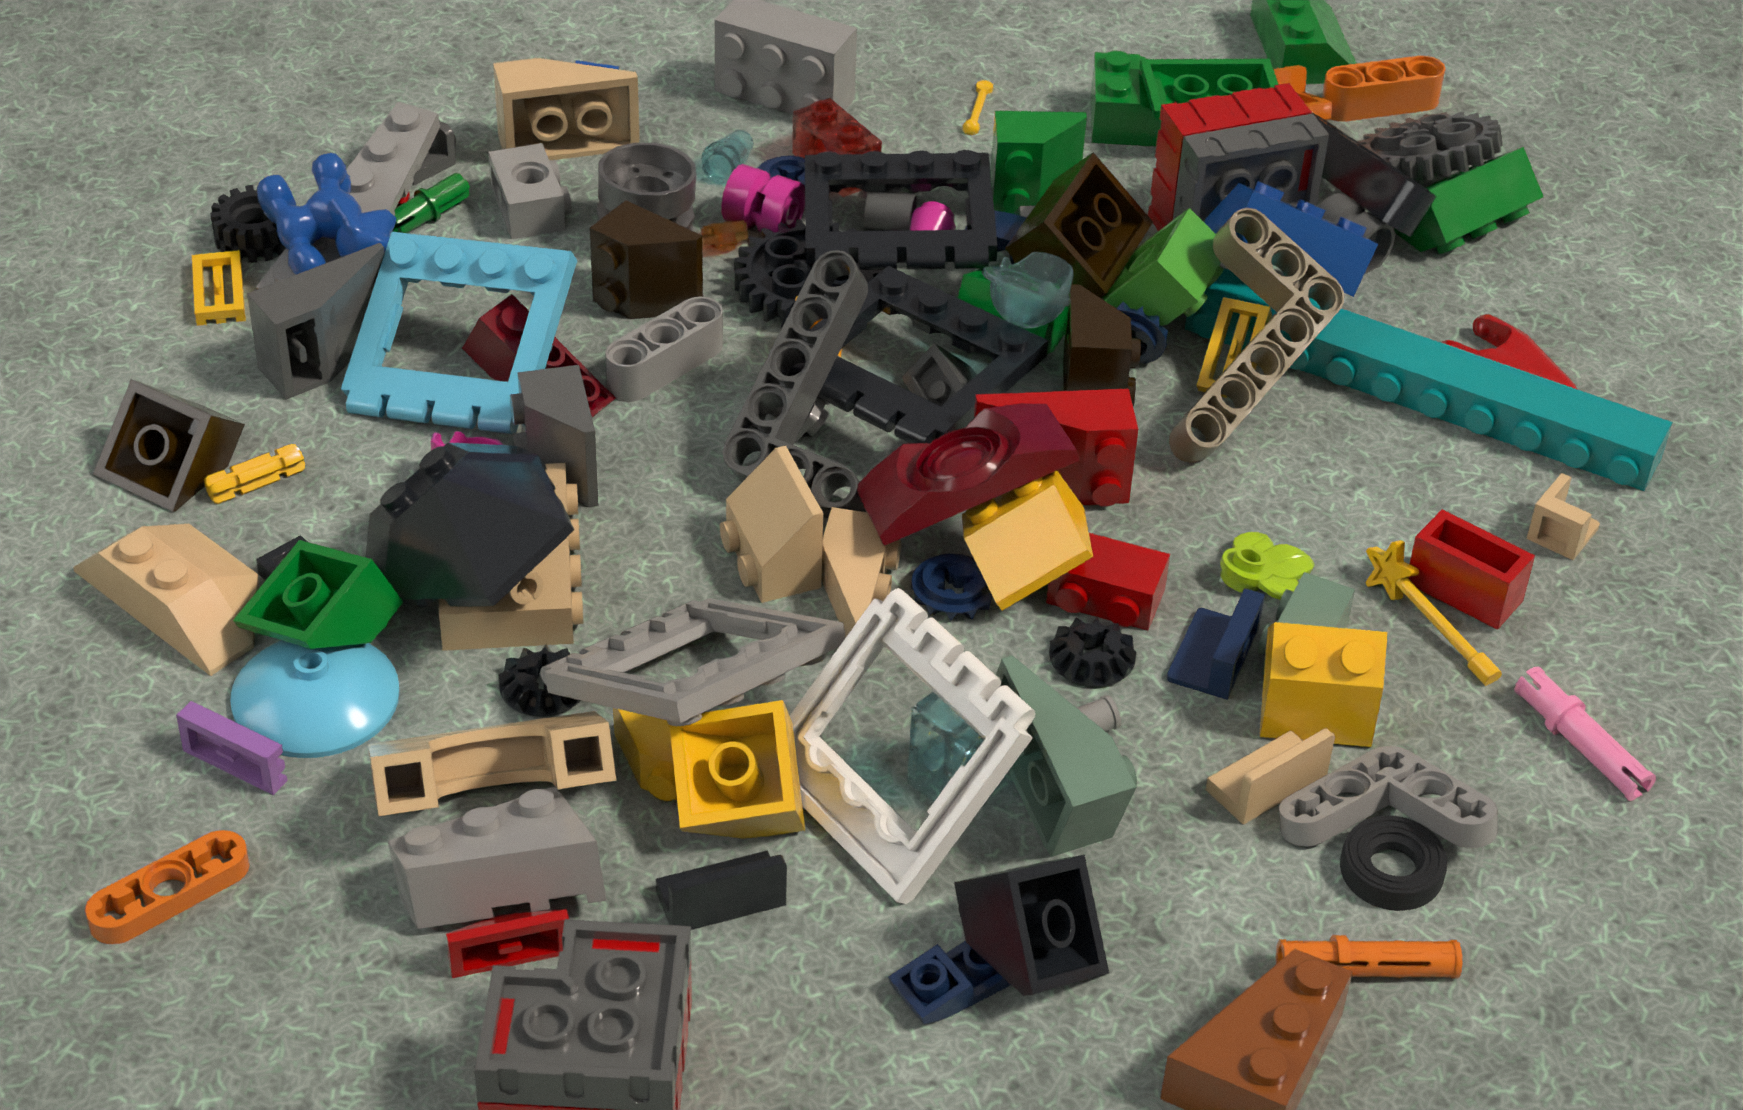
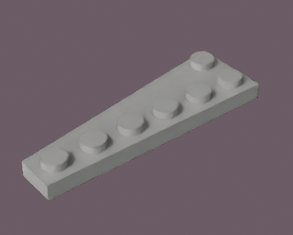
M397 102L346 170L351 180V192L349 194L356 199L362 213L387 209L395 216L394 211L399 200L407 196L414 182L413 177L419 171L441 127L438 113ZM322 237L312 245L323 255L326 263L341 258L333 239ZM285 249L257 285L256 289L295 275L288 266L289 250Z

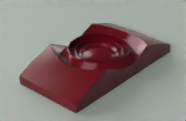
M1021 403L984 408L965 428L946 433L931 443L902 444L877 464L858 483L857 492L883 546L1078 462L1080 457L1075 446L1047 404Z

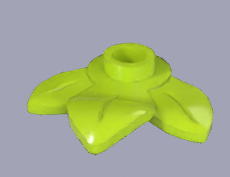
M1246 532L1235 537L1232 548L1224 551L1220 559L1222 569L1220 576L1227 586L1238 592H1243L1244 588L1257 592L1260 588L1271 597L1281 600L1285 590L1294 591L1299 583L1297 580L1301 579L1304 572L1310 574L1315 564L1308 554L1297 547L1288 544L1274 546L1267 534Z

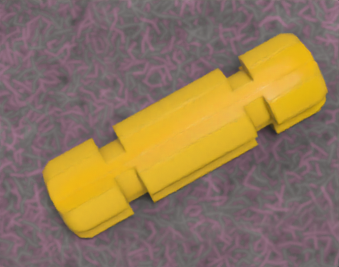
M296 444L285 445L275 449L276 455L274 456L267 452L231 466L229 468L231 472L227 474L225 470H220L207 475L204 479L206 492L215 504L226 502L236 497L235 492L240 491L244 495L280 481L279 475L285 474L286 477H290L302 472L305 469L304 457Z

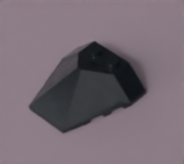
M447 443L428 452L420 461V468L405 482L393 485L382 495L380 505L369 516L365 557L375 562L401 599H413L419 607H430L434 602L433 599H445L450 607L495 606L574 531V527L562 501L554 491L556 489L555 485L545 471L547 470L546 465L539 455L512 445Z

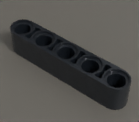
M1314 114L1329 134L1322 178L1388 225L1412 237L1437 196L1345 132Z

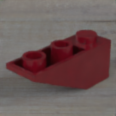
M513 294L509 295L478 319L462 349L491 378L497 381L508 382L529 310ZM554 337L545 369L579 365L593 418L616 398Z

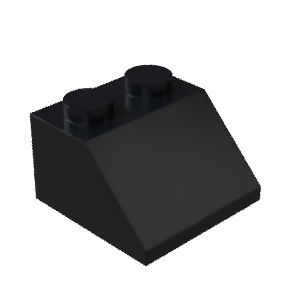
M1085 855L1030 864L954 882L966 943L1023 996L1034 995L1109 973Z

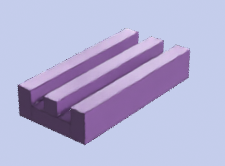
M192 701L176 715L184 752L272 795L288 781L287 776L281 773L285 769V761L279 758L283 753L282 744Z

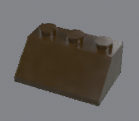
M1093 152L1054 179L1007 244L1005 250L1011 255L1015 264L1025 271L1035 284L1064 291L1070 290V284L1081 285L1101 298L1108 293L1148 232L1153 221Z

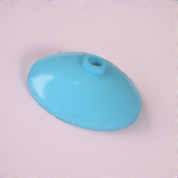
M281 640L259 652L241 669L231 690V710L236 723L282 744L283 753L281 755L296 758L331 756L365 743L386 726L398 705L399 680L396 670L387 656L369 643L309 649Z

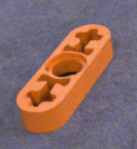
M228 830L210 832L99 890L91 896L85 908L92 936L105 944L127 942L237 883L249 870V857L245 840L239 834ZM220 854L221 857L225 859L231 857V860L222 863L221 860L217 858L212 860L211 858L215 855ZM192 867H195L197 875L201 873L202 876L199 878H195ZM178 880L185 884L179 892L173 895L161 896L153 892L154 888L164 881ZM142 895L145 907H142L140 898L135 900L136 896ZM115 910L119 915L125 914V916L116 920L113 916H105V914Z

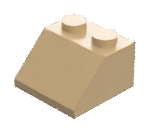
M778 447L726 498V521L720 523V535L725 550L728 553L735 551L738 556L737 565L741 581L745 587H754L761 603L821 588L823 512L787 447Z

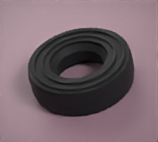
M1377 816L1360 822L1349 832L1341 852L1340 869L1346 885L1363 901L1382 909L1405 911L1422 907L1437 896L1444 883L1447 871V856L1444 846L1438 837L1422 824L1399 816ZM1381 850H1397L1412 859L1416 870L1407 876L1389 875L1378 870L1373 865L1371 857Z

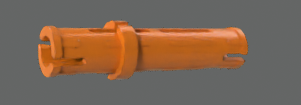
M1332 935L1329 941H1286V939H1279L1276 947V964L1291 951L1297 949L1352 971V977H1451V979H1458L1462 972L1463 963L1461 945L1457 940L1349 941L1346 935Z

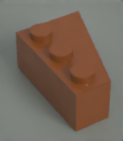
M1294 949L1167 1056L1160 1099L1184 1110H1296L1343 1015L1352 971Z

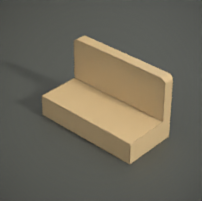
M1325 728L1303 741L1293 731H1289L1208 777L1206 791L1244 825L1277 806L1289 795L1326 776L1335 735Z

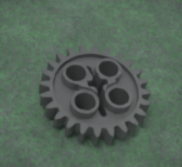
M1447 112L1426 114L1418 120L1406 118L1405 123H1389V128L1374 129L1375 134H1364V140H1358L1363 146L1414 181L1432 180L1434 176L1439 174L1448 177L1455 170L1469 171V165L1481 166L1484 165L1483 160L1494 159V154L1500 153L1503 146L1501 127L1498 125V120H1491L1489 115L1479 117V113L1464 116V112H1459L1453 116L1447 114Z

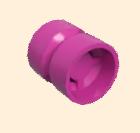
M741 164L735 168L726 183L721 202L722 217L727 222L748 229L757 225V229L760 232L763 228L778 232V224L780 222L789 228H795L796 220L801 219L804 212L805 186L801 182L779 175L770 178V174L764 170Z

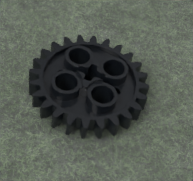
M797 219L795 228H789L780 222L778 224V232H773L766 228L761 229V239L753 236L748 237V247L740 246L739 258H734V289L739 291V301L741 303L749 302V312L751 313L763 310V321L765 322L776 317L781 318V327H783L795 303V299L798 297L814 265L806 264L804 222L801 219ZM838 222L833 223V231H839ZM851 228V229H848L847 231H856V229H855V228ZM883 270L860 271L868 283ZM849 275L840 276L835 279L831 287L841 286L848 280Z

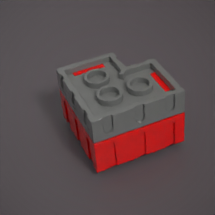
M1290 83L1274 85L1273 88L1267 89L1256 88L1233 92L1232 95L1226 96L1215 95L1192 99L1186 103L1177 104L1175 102L1161 105V128L1158 130L1155 152L1157 161L1156 168L1153 169L1150 193L1152 202L1148 210V216L1158 231L1188 208L1204 222L1238 183L1254 189L1259 181L1284 192L1281 201L1296 207L1299 199H1302L1317 206L1329 134Z
M565 919L562 933L563 952H559L557 969L534 968V970H520L512 966L493 965L474 1068L478 1110H680L682 1072L685 1069L688 1022H690L692 1009L691 926Z

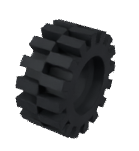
M253 185L245 186V192H240L238 188L230 190L231 197L224 194L218 197V203H213L211 207L212 212H210L217 249L221 248V252L240 250L241 260L246 256L249 263H257V257L264 256L265 262L273 260V253L276 252L279 256L286 248L278 238L277 225L264 214L257 198V190H254Z

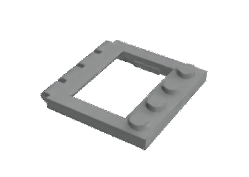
M708 598L703 601H689L663 613L661 617H653L621 632V635H613L581 649L579 654L572 653L541 668L540 674L543 682L547 685L548 693L664 719L672 726H685L699 721L702 718L703 712L717 705H729L741 701L744 698L745 692L759 685H771L784 680L786 677L785 673L794 668L822 662L826 658L825 654L838 648L846 637L843 622ZM714 631L757 639L739 648V653L735 656L715 659L698 667V672L692 676L672 679L664 684L645 680L641 676L624 673Z

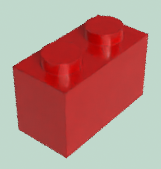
M1441 509L1415 536L1409 564L1419 570V574L1407 578L1419 590L1498 630L1524 601L1535 555Z
M1089 533L1093 557L1048 583L1046 603L1058 606L1070 613L1080 612L1095 617L1098 616L1113 623H1119V626L1122 627L1132 626L1148 631L1166 588L1170 554Z

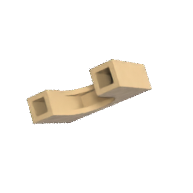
M565 463L545 464L547 468L545 471L553 481L556 488L554 491L562 501L567 514L578 515L577 483H566ZM570 519L574 531L533 569L543 580V589L537 599L534 600L525 589L522 592L528 597L530 602L528 604L515 602L509 593L495 606L450 607L445 599H439L442 650L574 644L573 625L584 624L582 592H571V587H582L580 555H570V551L580 550L579 519Z
M595 711L368 744L378 816L438 808V798L494 785L543 781L553 783L557 789L617 781L609 722Z

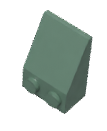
M1012 655L1002 658L996 676L1001 680V686L1007 685L1035 711V718L1025 730L1033 738L1012 765L1009 773L1047 852L1053 857L1112 838L1137 788V777L1132 762L1127 756H1121L1112 736Z

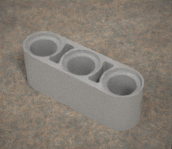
M708 297L690 298L612 342L605 351L607 390L618 401H638L716 356L723 347V309L721 304Z

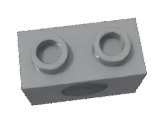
M539 143L489 151L491 188L511 239L566 230L565 214L572 212L569 190L567 186L560 187L561 179L557 161H549L543 144Z

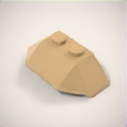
M190 524L142 526L73 567L74 572L210 676L254 648L255 632L239 628L233 619L259 589L258 574Z

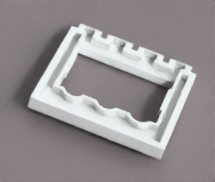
M901 588L894 589L884 601L876 598L872 600L790 715L793 724L802 806L896 902L907 904L916 897L1033 737L1025 730L1035 718V711L1007 685L1001 686V680L970 651L964 652V646L934 618H928V613ZM884 646L984 739L966 766L961 765L928 809L927 812L930 815L917 832L820 737Z

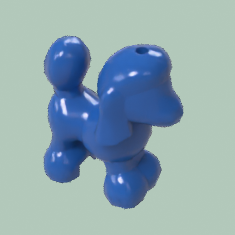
M336 153L320 155L312 162V173L318 191L308 199L305 205L296 206L292 192L281 175H270L259 182L257 186L259 204L267 218L277 225L278 238L282 245L289 250L288 266L295 275L326 263L323 255L312 246L322 237L335 240L336 249L341 257L377 243H381L384 246L385 254L397 218L387 209L362 213L356 199L349 194L351 192L350 175L347 173L346 165Z

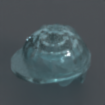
M1032 252L1015 264H1011L1010 259L1004 257L1000 267L988 266L984 267L982 271L983 276L991 281L990 296L994 307L1000 316L1016 326L1022 328L1043 326L1053 321L1063 311L1065 306H1069L1071 302L1069 293L1073 280V268L1058 256L1043 252Z

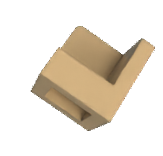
M1561 473L1535 504L1527 539L1574 560L1597 532L1600 523L1591 518L1592 514L1565 502L1572 477Z

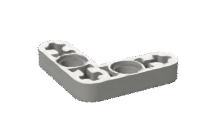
M1396 746L1378 747L1289 795L1281 801L1279 806L1281 836L1287 842L1298 846H1313L1325 842L1388 805L1460 847L1478 848L1491 844L1498 834V808L1493 800L1414 753ZM1346 792L1358 794L1356 797H1339L1336 795ZM1426 794L1440 795V797L1425 798L1419 796Z

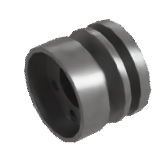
M631 143L617 146L606 152L598 162V199L600 201L597 204V222L627 200L693 231L694 210L692 204L695 201L696 192L695 163L687 154L676 148L658 143Z

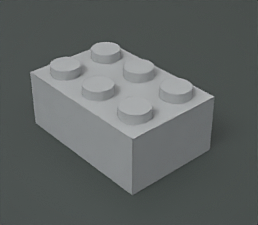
M732 0L714 20L716 92L831 126L834 125L854 101L857 47L856 27L761 0Z

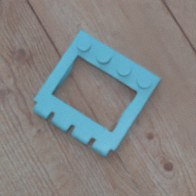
M391 232L341 390L347 396V412L373 417H383L386 412L387 417L390 419L428 423L432 415V422L435 425L473 429L478 420L479 430L505 434L516 433L519 425L513 424L510 394L519 393L517 372L546 368L577 264V259L572 251ZM421 280L438 281L447 287L463 288L465 285L485 287L487 291L508 293L510 290L530 292L534 298L508 382L382 367L386 352H390L404 309L401 304L408 282L419 283Z

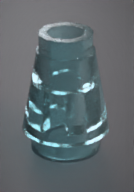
M735 130L709 144L702 153V170L706 177L718 184L727 183L737 166L741 164L746 165L754 146L751 135L744 130Z

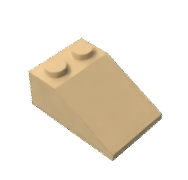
M542 58L493 63L498 137L502 149L542 143L550 161L605 154L617 146L640 143L638 76L636 72Z

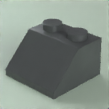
M579 365L517 372L519 393L510 394V406L513 424H521V432L513 433V446L521 447L539 455L545 464L565 463L566 483H577L578 503L586 507L598 506L595 428Z

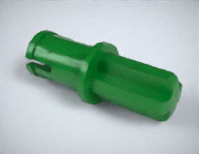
M454 173L427 190L424 188L416 190L412 199L396 207L394 212L397 219L392 232L409 233L429 220L434 222L440 220L442 212L469 197L470 185L461 174Z

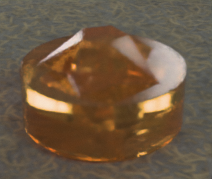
M744 220L703 225V228H701L703 245H710L721 252L734 250L741 240H746L749 237L747 222H744Z

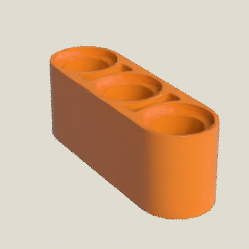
M1412 56L1336 66L1329 69L1326 73L1322 98L1332 101L1331 120L1339 122L1428 111L1438 106L1446 68L1440 60L1430 56Z

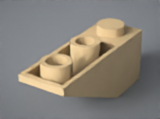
M832 507L823 535L821 580L838 621L843 622L845 637H847L872 600L876 598L884 601L890 594L892 575L886 573L887 569L897 570L901 539L883 546L867 512Z

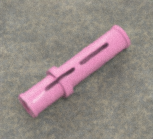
M1539 666L1533 667L1526 672L1533 679L1534 685L1539 690H1536L1523 676L1519 678L1514 688L1515 693L1523 697L1546 719V728L1554 735L1561 733L1625 795L1628 801L1631 802L1643 795L1637 789V784L1630 777L1634 778L1647 792L1652 788L1656 781V776L1638 762L1585 712L1586 705L1576 695L1568 696Z

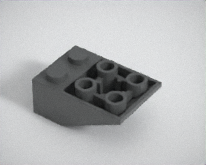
M381 243L247 293L258 369L286 400L331 382L349 364L385 255L384 246Z

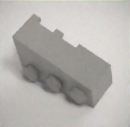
M555 786L548 789L530 790L522 794L518 799L493 807L475 808L465 813L462 817L435 826H420L412 829L404 836L388 841L399 897L417 929L493 918L494 907L529 902L531 912L550 909L549 899L586 894L588 903L607 901L597 841Z

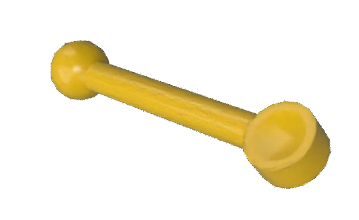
M981 80L976 83L978 96L970 119L963 124V132L965 134L975 135L980 130L978 119L986 95L993 91V84L990 81Z

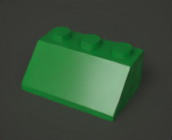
M1252 0L1250 17L1273 69L1300 65L1307 70L1306 85L1324 84L1325 76L1329 69L1336 66L1357 64L1331 6L1324 0Z
M1524 147L1502 154L1494 159L1486 160L1483 162L1484 165L1468 167L1469 171L1456 172L1451 176L1426 186L1425 188L1437 197L1412 237L1394 228L1395 234L1420 252L1436 247L1438 253L1442 254L1464 245L1465 242L1462 236L1470 233L1473 239L1497 229L1495 220L1501 217L1505 224L1529 214L1527 205L1544 196Z

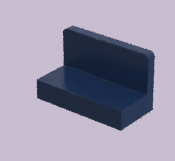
M1244 588L1232 616L1205 608H1198L1167 673V681L1228 700L1258 633L1265 594Z

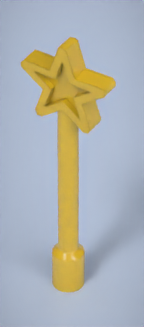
M1403 540L1391 542L1386 551L1377 546L1366 550L1375 568L1366 580L1367 587L1383 584L1391 600L1402 599L1404 593L1468 661L1467 667L1485 686L1499 680L1502 675L1500 669L1484 653H1478L1407 578L1418 575L1419 570L1404 562L1405 542Z

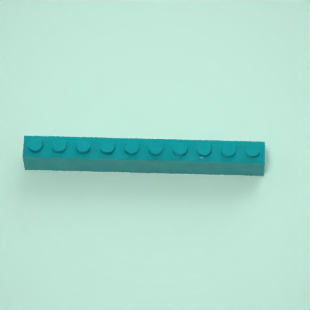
M1223 268L1219 278L1204 291L1208 296L1205 303L1193 315L1186 316L1185 330L1197 333L1204 338H1211L1223 297L1264 306L1269 305L1232 271ZM1309 298L1312 305L1320 309L1318 303L1312 298ZM1271 308V312H1272L1271 318H1272V317L1274 316V314L1276 313V311H1275L1273 308ZM1342 308L1289 367L1330 380L1337 385L1347 386L1370 394L1382 401L1392 402L1421 412L1428 417L1438 418L1469 429L1473 433L1483 434L1509 443L1521 450L1531 451L1560 461L1569 467L1579 468L1611 479L1617 484L1628 485L1645 491L1663 457L1673 423ZM1232 313L1224 340L1225 344L1231 345L1240 313ZM1251 316L1242 350L1250 342L1257 317ZM1280 330L1283 337L1288 341L1292 342V339L1289 336V334L1283 330Z

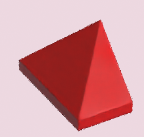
M567 909L501 914L447 933L449 966L452 978L491 971L493 965L515 966L558 957L559 952H563L562 933L564 921L569 919Z

